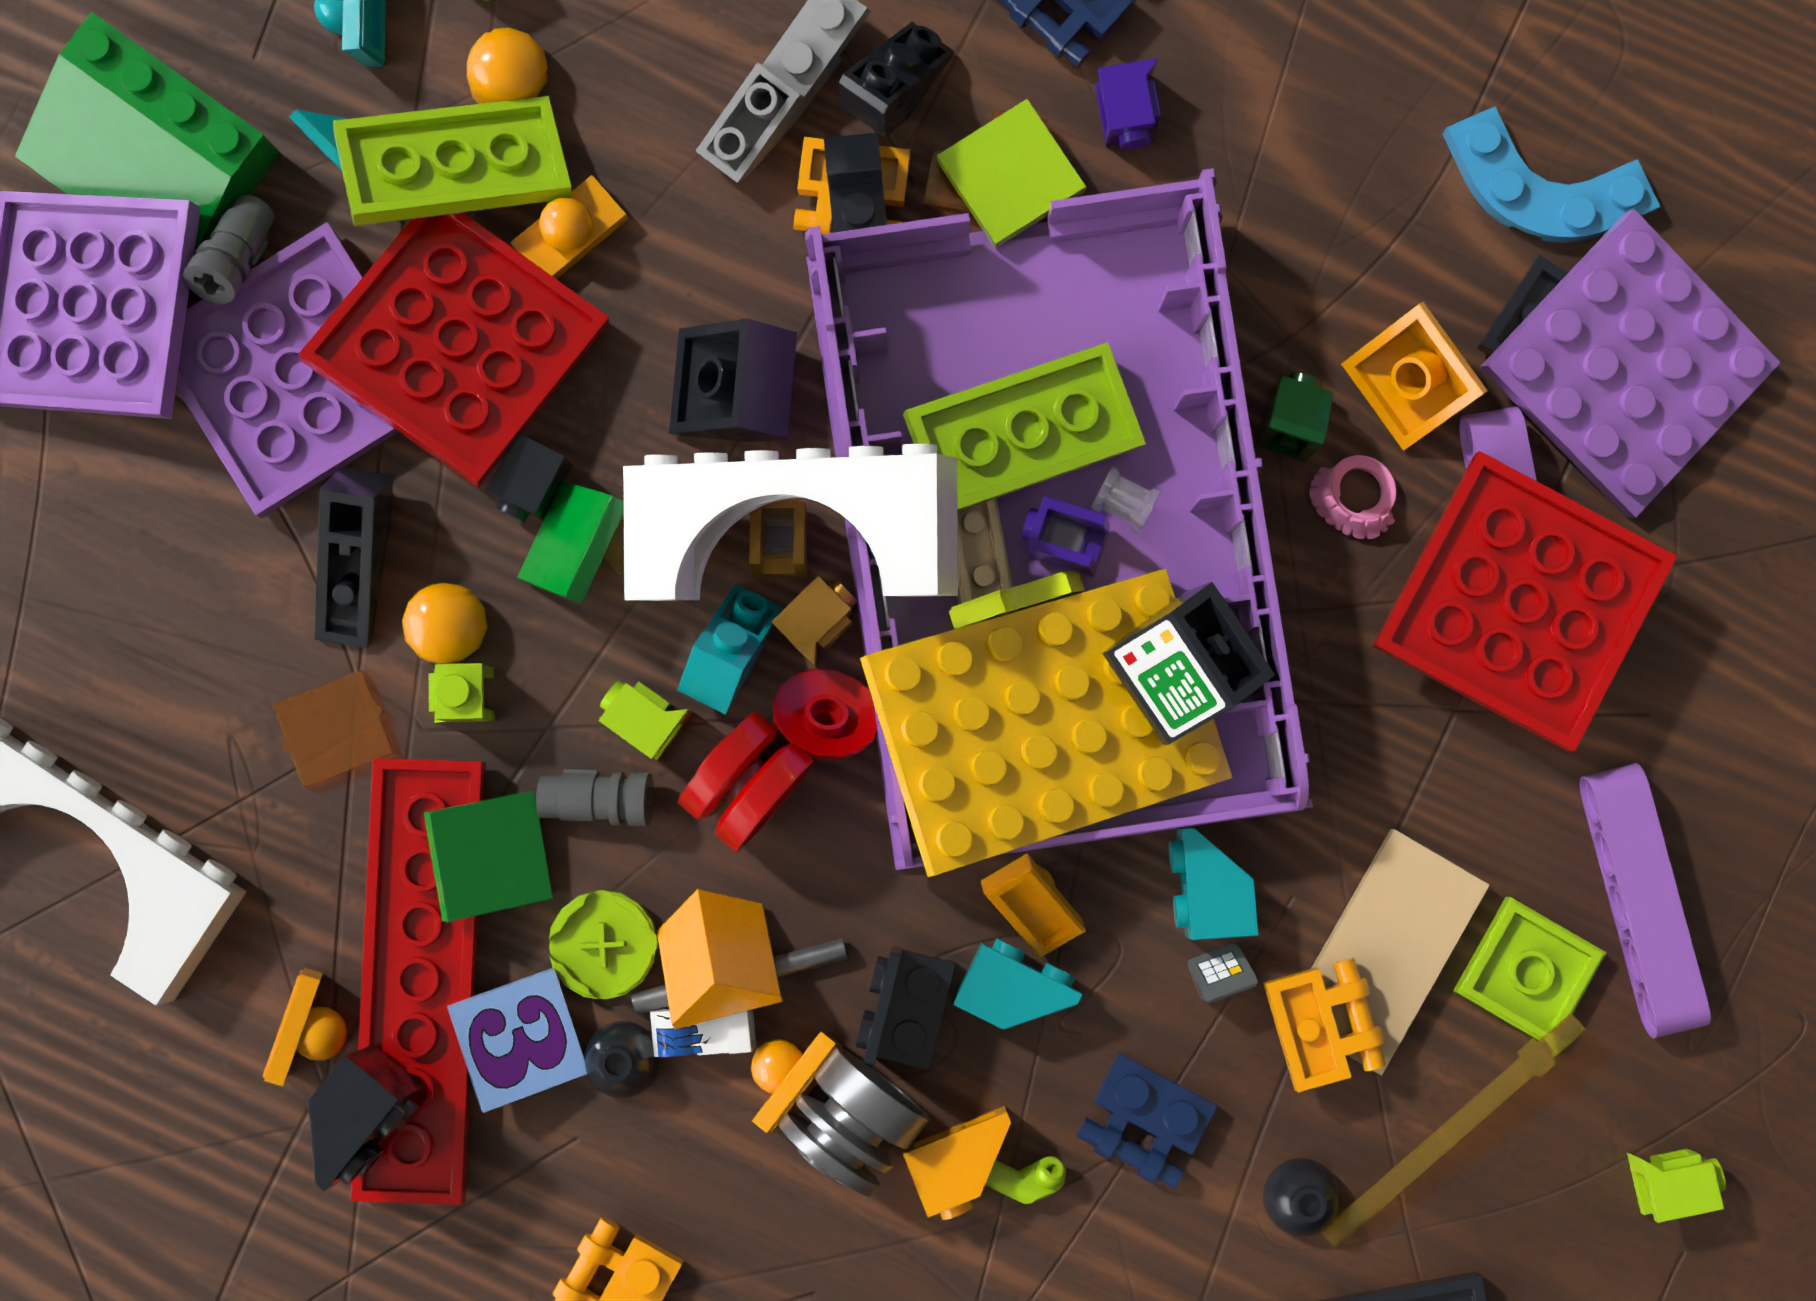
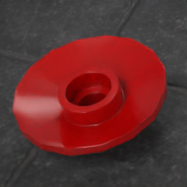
M812 669L795 674L780 686L773 701V722L782 739L788 744H795L805 754L816 759L841 760L858 755L873 743L878 731L874 702L870 690L856 678L836 670Z

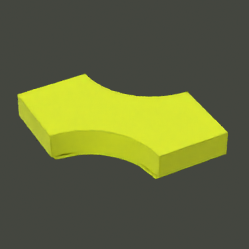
M1075 571L1060 572L1026 584L998 590L953 606L949 614L954 629H958L1083 592L1085 589L1079 573H1075Z

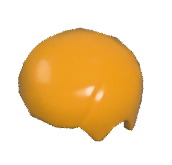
M510 27L496 28L491 32H485L470 50L467 60V80L472 98L478 104L534 98L538 96L543 86L547 84L548 75L546 72L548 71L544 49L528 33Z
M449 583L432 584L421 589L408 602L402 619L407 644L419 658L436 664H453L463 661L480 648L487 630L485 608L479 598L471 590L461 585Z

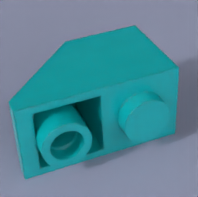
M735 584L693 645L677 691L726 715L746 684L775 627L771 621L782 612L783 607Z
M1177 829L1178 840L1169 841L1171 872L1180 873L1182 895H1174L1173 897L1176 928H1185V938L1190 940L1258 936L1254 880L1196 829Z
M996 938L992 947L983 942L980 943L952 1001L953 1005L1004 1030L1077 1005L1082 993L1071 987L1076 978L1073 975L1048 963H1045L1041 972L1022 962L1026 952Z

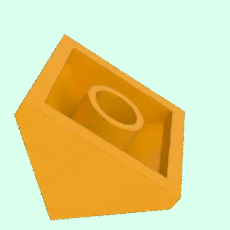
M1424 302L1418 304L1341 364L1403 451L1468 407L1488 391Z
M697 889L657 930L671 1022L674 1030L783 1002L762 903Z

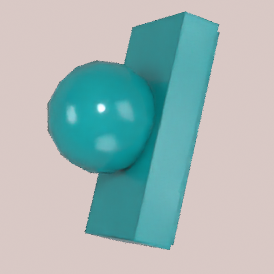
M315 0L314 12L317 20L328 32L342 35V51L366 68L384 66L386 0Z

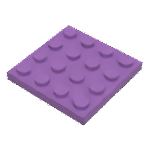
M0 191V406L172 419L189 296V287L185 283L183 274L184 269L194 256L201 206L190 200Z
M1634 209L1625 212L1480 368L1626 518H1636L1781 362Z
M328 222L252 268L247 279L242 283V287L236 297L229 304L220 305L202 299L186 310L176 388L255 516L260 518L267 516L334 474L339 468L345 467L399 433L398 430L300 360L299 352L363 277V274L341 239Z

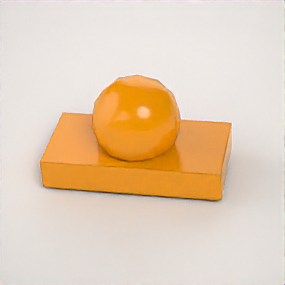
M591 175L571 192L570 198H557L549 202L541 212L540 218L510 243L516 251L558 279L625 223L628 217L595 177Z
M1028 853L981 880L982 889L986 897L1039 958L1086 932L1082 918L1055 887V882L1050 872L1041 865L1036 864Z
M306 967L300 970L262 1076L265 1078L264 1081L283 1087L296 1050L301 1056L309 1060L323 1061L338 1054L346 1043L347 1028L340 1014L328 1007L317 1006L311 1008L323 974L322 972Z
M824 1032L818 1034L803 1055L795 1044L787 1040L774 1039L761 1045L752 1058L751 1072L756 1084L762 1090L772 1095L752 1122L766 1133H780L779 1122L787 1112L795 1114L799 1108L796 1103L798 1097L801 1094L809 1095L818 1084L814 1076L836 1047L842 1048L843 1045Z

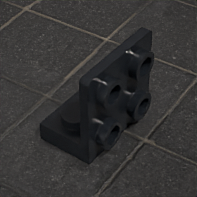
M892 946L889 958L878 956L869 992L880 994L876 1012L865 1009L855 1046L866 1050L864 1064L874 1066L876 1058L930 1070L956 962Z

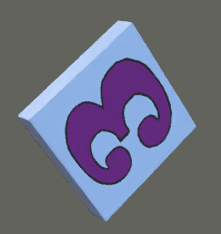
M553 968L447 1006L483 1113L587 1074L578 1038L555 969Z

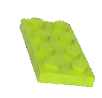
M549 96L333 121L334 136L354 226L548 202L557 198H570L571 183Z
M1108 342L913 407L903 413L914 444H936L937 454L957 458V512L1131 452L1146 445Z

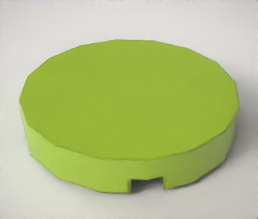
M599 890L583 894L563 907L552 924L549 936L551 955L549 956L552 968L555 969L563 984L579 995L593 999H610L626 995L646 980L656 963L659 942L655 923L644 906L625 893Z

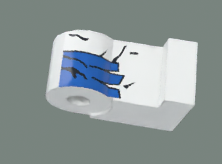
M669 1008L650 1012L654 1057L681 1056L696 1053L698 1055L752 1052L756 1048L753 1010L676 1030L672 1026Z

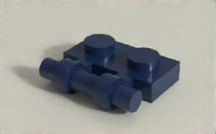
M998 0L1011 11L1010 18L1021 28L1029 26L1047 42L1046 49L1058 59L1064 56L1077 68L1085 62L1091 53L1085 45L1076 39L1084 29H1087L1098 40L1102 41L1136 3V0H1052L1070 15L1060 25L1041 9V6L1047 0Z
M1117 1052L1093 1099L1094 1103L1111 1111V1114L1104 1126L1085 1117L1077 1131L1076 1137L1093 1145V1152L1109 1160L1113 1156L1138 1170L1137 1176L1150 1183L1158 1180L1175 1189L1182 1178L1184 1169L1167 1161V1155L1172 1145L1193 1155L1217 1105L1128 1056ZM1128 1121L1155 1135L1148 1150L1122 1136Z

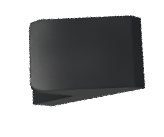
M877 132L824 138L833 233L887 225Z

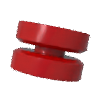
M757 711L747 716L730 734L718 743L699 766L696 775L689 782L677 801L681 807L698 821L710 818L729 801L731 803L716 825L715 836L735 853L743 849L761 830L815 763V760L793 743L782 746L764 763L762 761L777 739V728Z

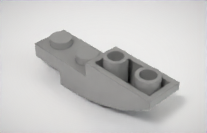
M807 0L763 65L757 62L698 146L696 152L740 184L777 145L819 93L843 60L840 54L871 11L858 0Z

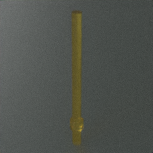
M1570 1013L1538 1042L1532 1038L1516 1052L1519 1058L1343 1211L1331 1226L1322 1232L1325 1238L1335 1249L1339 1247L1535 1074L1541 1078L1557 1063L1554 1061V1058L1586 1031L1584 1026Z

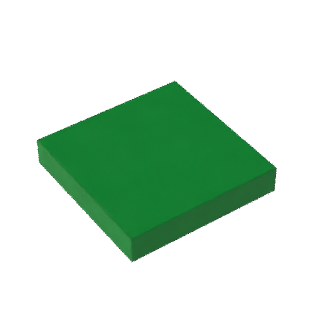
M562 481L517 578L581 604L624 514V502L611 495Z
M534 791L423 812L442 921L451 922L553 899Z

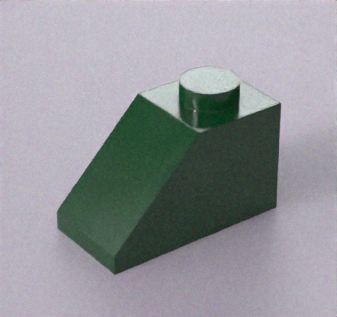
M1291 373L1290 378L1281 375L1273 385L1254 446L1305 462L1324 443L1333 392L1322 389V382L1309 375Z

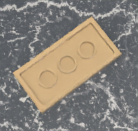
M1390 829L1311 968H1319L1325 988L1331 987L1339 983L1333 963L1354 957L1360 978L1366 977L1371 994L1366 996L1374 1026L1378 1025L1381 1027L1385 1041L1380 1047L1386 1066L1372 1070L1381 1076L1489 887L1488 883L1395 829ZM1345 1003L1332 1006L1331 1009L1339 1036L1353 1032ZM1359 1052L1347 1055L1362 1064Z

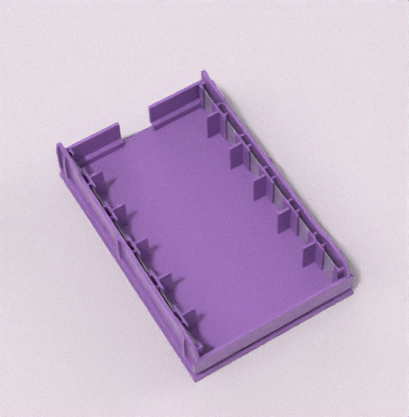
M1214 168L1202 170L1198 180L1051 201L1047 222L1035 223L996 249L983 231L969 233V213L821 234L820 226L809 227L804 234L836 458L849 457V447L880 446L883 447V456L902 455V445L914 444L903 416L906 410L1108 342L1146 445L1131 452L997 498L1013 587L1060 572L1075 571V573L1080 574L1085 589L1083 592L1166 569L1175 598H1177L1186 591L1213 582L1275 674V676L1235 707L1214 718L1233 778L1003 854L1301 811L1304 808L1313 807L1312 799H1308L1309 781L1306 763L1310 762L1309 754L1304 753L1298 709L1294 703L1258 473L1263 469L1261 458L1255 459L1226 279V260L1220 229V222L1223 216L1220 204H1216L1214 189L1217 179ZM1043 496L1107 515L1111 527L1094 578L1080 571L1030 556L1026 548L1028 541L1022 539L1023 527L1030 509L1039 510ZM844 517L855 594L858 601L857 608L864 656L954 630L949 611L952 610L951 607L958 605L956 596H883L882 580L875 556L862 534ZM1057 523L1050 544L1074 551L1081 530ZM875 709L878 729L876 738L895 869L924 866Z

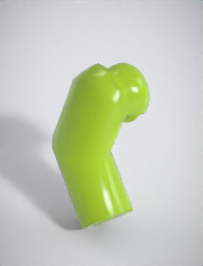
M1052 1156L1044 1157L1020 1170L995 1160L985 1186L1023 1204H1032L1056 1193L1062 1188L1065 1182L1066 1168L1061 1160Z

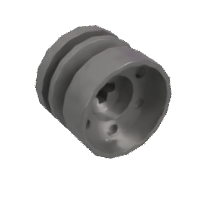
M836 1047L814 1076L822 1090L830 1097L825 1104L811 1096L801 1094L796 1100L797 1106L812 1122L810 1123L792 1112H787L779 1122V1126L789 1140L798 1148L799 1153L818 1171L834 1182L844 1184L854 1191L870 1197L878 1189L880 1183L864 1164L866 1163L884 1174H889L894 1167L886 1153L878 1146L884 1139L897 1147L908 1149L930 1119L914 1101L885 1077L851 1053Z

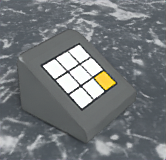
M1229 944L1191 958L1187 962L1199 998L1209 1004L1256 987L1258 983L1255 973L1240 947L1236 944Z

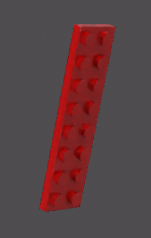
M373 758L358 1050L374 1045L424 1087L413 1099L420 1105L416 1113L399 1132L394 1130L385 1140H380L378 1145L384 1149L382 1155L362 1177L358 1175L351 1182L350 1202L462 1205L466 1201L471 1078L447 1006L475 996L479 915L451 922L442 921L423 812L484 800L486 762Z

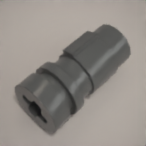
M247 194L240 195L235 199L214 228L210 239L200 244L195 255L184 269L183 277L185 283L192 292L208 302L220 305L229 304L234 300L242 287V283L245 282L249 275L250 267L256 265L269 243L266 239L268 231L274 223L275 216L267 203Z
M564 769L562 776L541 775L539 778L536 792V808L539 818H560L562 821L593 822L609 820L612 826H623L624 822L627 821L628 826L649 827L652 820L654 784L651 773L631 772L627 778L625 772H613L611 777H600L598 770Z

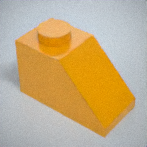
M1005 1106L916 1141L908 1149H903V1156L928 1218L940 1213L942 1220H947L966 1213L973 1208L971 1200L981 1196L1011 1124Z

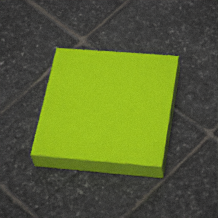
M1028 99L937 155L938 164L995 249L1048 216L1051 201L1078 197L1086 189L1085 184Z
M1505 897L1453 991L1548 1047L1554 1048L1607 952L1517 900Z

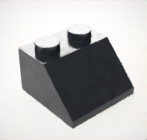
M749 318L680 328L669 434L745 442L787 439L791 417L790 406L793 374L796 364L797 332Z

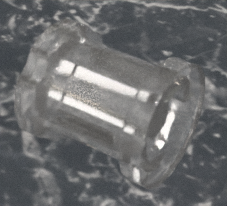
M1112 467L1091 509L1096 512L1104 510L1130 523L1132 531L1139 534L1161 490L1154 487L1149 491L1120 476V470Z

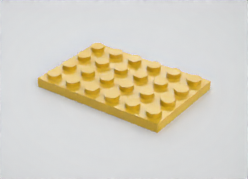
M1166 569L871 653L860 658L928 877L936 876L1233 778L1214 719L1173 743L1164 746L1102 654L1176 599Z

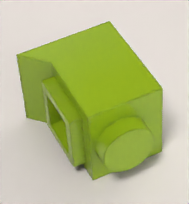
M483 663L435 664L434 673H429V712L434 713V723L495 721V711L484 708V679H494V667Z
M618 680L609 689L600 703V707L605 712L598 721L650 759L658 761L693 711L689 709L670 711L673 705L643 683L638 681L634 687Z
M1682 1149L1650 1156L1651 1163H1648L1627 1152L1641 1214H1653L1654 1220L1660 1223L1724 1209L1720 1192L1725 1191L1726 1181L1722 1167L1716 1158L1706 1159L1695 1151Z

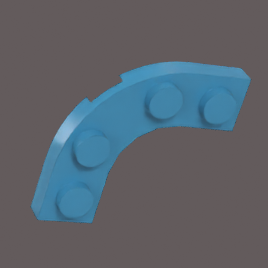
M1496 106L1448 126L1442 133L1467 187L1482 208L1507 228L1513 226L1528 234L1542 237L1541 241L1569 243L1593 239L1604 235L1625 212L1635 209L1642 217H1645L1660 208L1659 202L1638 159L1591 180L1570 185L1550 182L1535 174L1527 167L1517 153Z

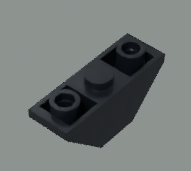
M910 22L843 73L839 81L841 107L883 137H887L909 118L951 60L955 51L942 43L941 38L933 30Z

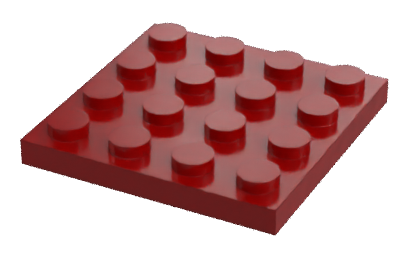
M465 213L430 216L410 220L299 352L301 362L479 488L503 458L518 433H523L609 325V316Z
M1478 451L1469 463L1372 647L1563 750L1575 752L1668 576L1677 555L1487 454Z

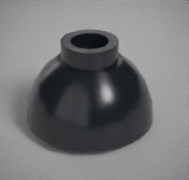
M629 1021L612 1022L601 1027L591 1037L584 1054L586 1075L589 1081L598 1091L613 1098H629L644 1092L654 1082L660 1068V1057H654L652 1034L641 1025Z
M1296 1158L1280 1164L1271 1172L1264 1186L1263 1203L1268 1217L1280 1230L1293 1236L1310 1237L1325 1231L1334 1222L1340 1209L1341 1195L1334 1176L1325 1166L1311 1159Z

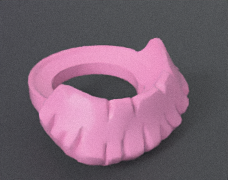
M1354 455L1342 459L1333 468L1321 467L1318 474L1314 476L1309 490L1311 503L1314 507H1317V513L1321 517H1325L1327 524L1335 525V529L1342 530L1343 534L1348 536L1352 534L1358 539H1364L1365 537L1373 539L1380 536V532L1385 533L1388 530L1387 526L1395 522L1391 509L1396 499V485L1389 470L1378 460L1369 456ZM1351 470L1369 472L1376 478L1380 486L1381 494L1376 506L1363 510L1360 513L1348 510L1339 499L1341 495V480Z

